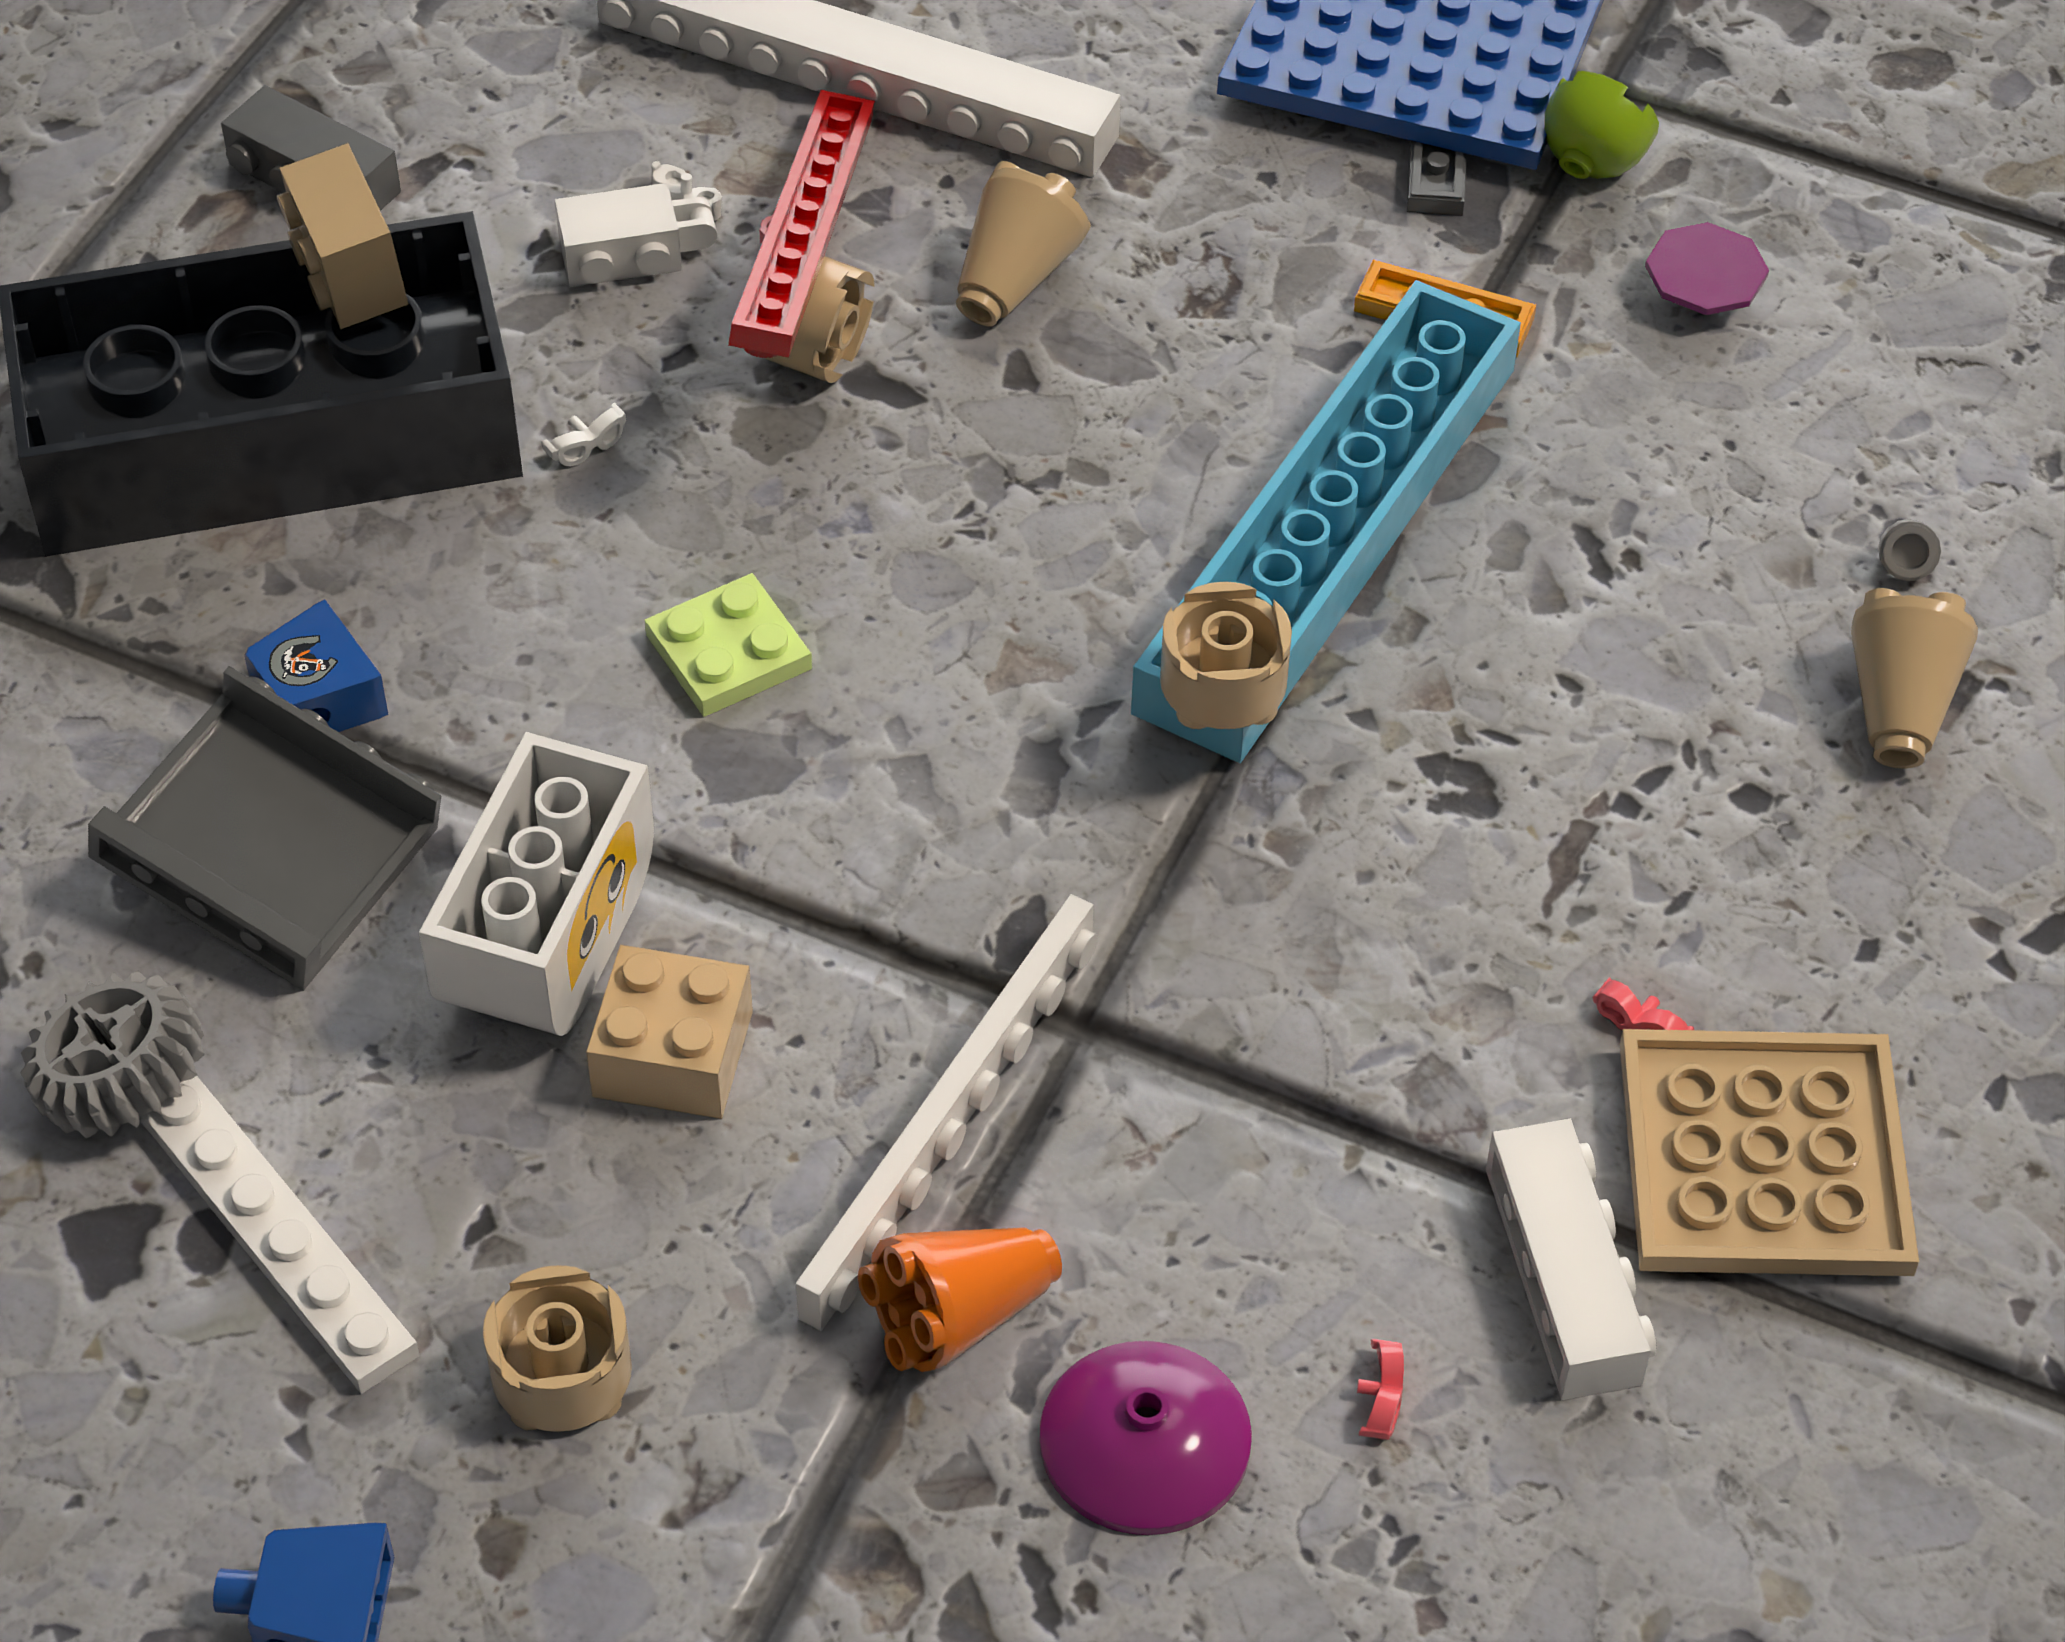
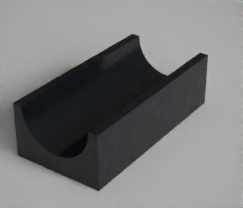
M473 211L388 224L408 305L340 329L331 307L324 310L319 309L307 276H310L306 265H299L289 240L1 285L0 313L18 459L45 557L523 477L511 379Z

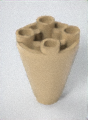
M1001 161L997 164L982 191L957 287L959 296L956 300V306L968 319L983 326H994L998 319L1009 315L1080 246L1090 230L1091 224L1079 203L1073 199L1076 188L1068 179L1055 173H1049L1044 178L1021 169L1008 161Z
M1876 588L1865 593L1864 604L1855 611L1851 635L1868 739L1874 748L1873 756L1875 760L1883 765L1902 769L1918 767L1924 763L1925 754L1931 751L1973 651L1978 634V627L1973 617L1965 612V599L1957 594L1937 592L1929 597L1901 595L1891 589Z

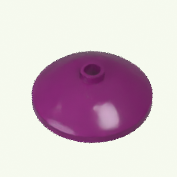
M1132 1341L1107 1346L1088 1354L1072 1365L1058 1379L1050 1391L1042 1411L1039 1444L1041 1458L1049 1480L1055 1490L1074 1510L1092 1522L1111 1530L1135 1535H1160L1192 1527L1215 1514L1230 1500L1240 1486L1249 1464L1252 1430L1249 1414L1242 1396L1231 1380L1213 1363L1197 1353L1180 1346L1156 1341ZM1146 1407L1157 1410L1158 1414L1154 1417L1146 1418L1138 1415L1135 1411Z

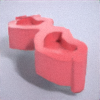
M1608 978L1593 996V1001L1597 1005L1599 1013L1603 1017L1610 1019L1620 1030H1694L1693 1026H1687L1685 1021L1671 1011L1656 1009L1660 1001L1655 996H1649L1641 1006L1639 1000L1627 985L1611 980V978Z
M1371 1339L1372 1349H1377L1381 1382L1363 1379L1358 1381L1357 1393L1376 1396L1366 1427H1361L1358 1435L1389 1440L1394 1432L1401 1408L1404 1377L1402 1344L1398 1342Z

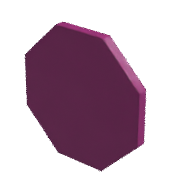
M1709 222L1665 230L1645 263V268L1661 298L1704 315L1749 307L1769 274V268L1751 238Z

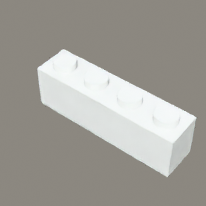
M1571 1118L1492 1132L1486 1172L1561 1401L1642 1386L1648 1360L1656 1355L1655 1333L1648 1316H1639L1633 1300L1636 1293L1634 1272L1627 1257L1619 1258L1613 1242L1616 1234L1613 1211L1607 1199L1599 1200L1593 1184L1596 1179V1167L1589 1144L1579 1143Z

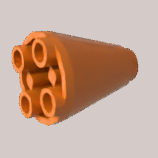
M1022 1227L903 1233L879 1241L872 1252L871 1264L861 1267L858 1271V1284L864 1300L870 1306L876 1308L880 1324L886 1333L884 1345L891 1364L899 1371L913 1367L921 1372L946 1366L1043 1295L1051 1283L1059 1280L1062 1273V1260L1055 1241L1043 1229L1032 1231Z

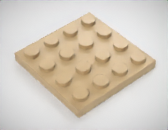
M1623 1029L1620 1040V1054L1639 1271L1915 1276L1919 1264V1256L1888 1034Z

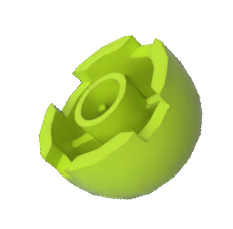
M1578 71L1571 81H1566L1563 77L1549 99L1544 118V130L1547 134L1546 141L1553 155L1559 160L1561 168L1568 174L1580 179L1588 177L1596 179L1618 177L1640 162L1656 138L1659 121L1653 108L1647 104L1643 111H1641L1633 102L1623 96L1628 87L1619 81L1598 73Z

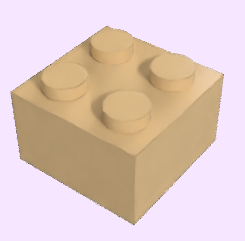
M347 143L280 167L286 192L277 195V200L287 226L291 230L287 234L296 259L300 266L306 265L310 276H307L319 309L324 310L331 307L340 329L408 305L391 233L349 144Z
M620 944L586 1051L592 1097L722 1119L753 1013L750 967L748 965Z

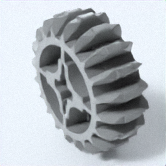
M139 970L131 973L125 980L116 973H112L104 984L98 986L88 981L85 991L75 997L65 994L66 1003L58 1010H47L44 1012L46 1024L29 1031L32 1044L21 1052L25 1065L20 1073L25 1080L24 1086L32 1096L31 1100L41 1115H46L51 1123L53 1122L55 1125L60 1126L65 1133L78 1130L85 1138L93 1136L99 1129L113 1136L121 1124L130 1123L137 1128L140 1118L147 1113L153 1111L162 1114L161 1104L167 1098L182 1096L180 1082L197 1076L194 1062L205 1055L201 1046V1039L204 1034L200 1028V1020L184 993H179L175 985L165 982L160 975L146 978Z

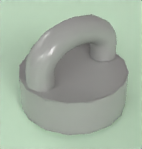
M1907 519L1897 521L1886 529L1880 538L1878 552L1879 559L1888 573L1900 580L1915 581L1932 573L1939 563L1941 547L1938 537L1929 526L1921 521Z

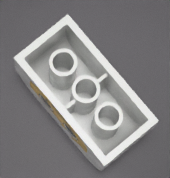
M525 732L419 931L429 990L434 999L559 1036L567 1034L574 1027L637 903L647 875L654 838L648 765Z

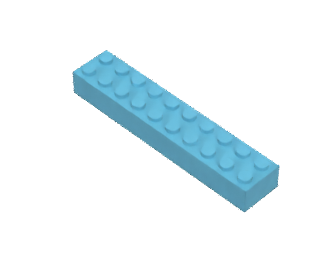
M1415 280L1190 588L1192 590L1195 587L1214 582L1242 583L1257 589L1256 597L1272 606L1274 599L1283 607L1290 620L1292 636L1287 689L1278 709L1514 372L1521 322ZM1162 626L1133 666L1131 715L1241 764L1269 723L1263 725L1253 724L1236 729H1215L1210 727L1191 729L1179 722L1176 711L1166 700L1160 684Z

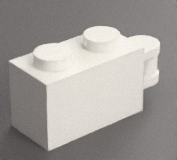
M668 183L555 199L559 242L569 288L682 271L681 252L708 248L715 243L718 237L710 203L700 197L671 200Z

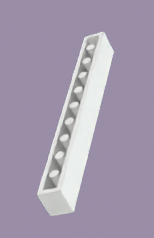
M597 0L599 23L818 92L826 90L874 100L875 110L1091 178L1095 176L1119 137L1121 99L1119 94L815 0Z

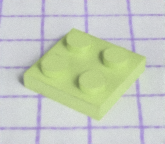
M753 573L644 620L647 638L703 717L812 669L811 652Z

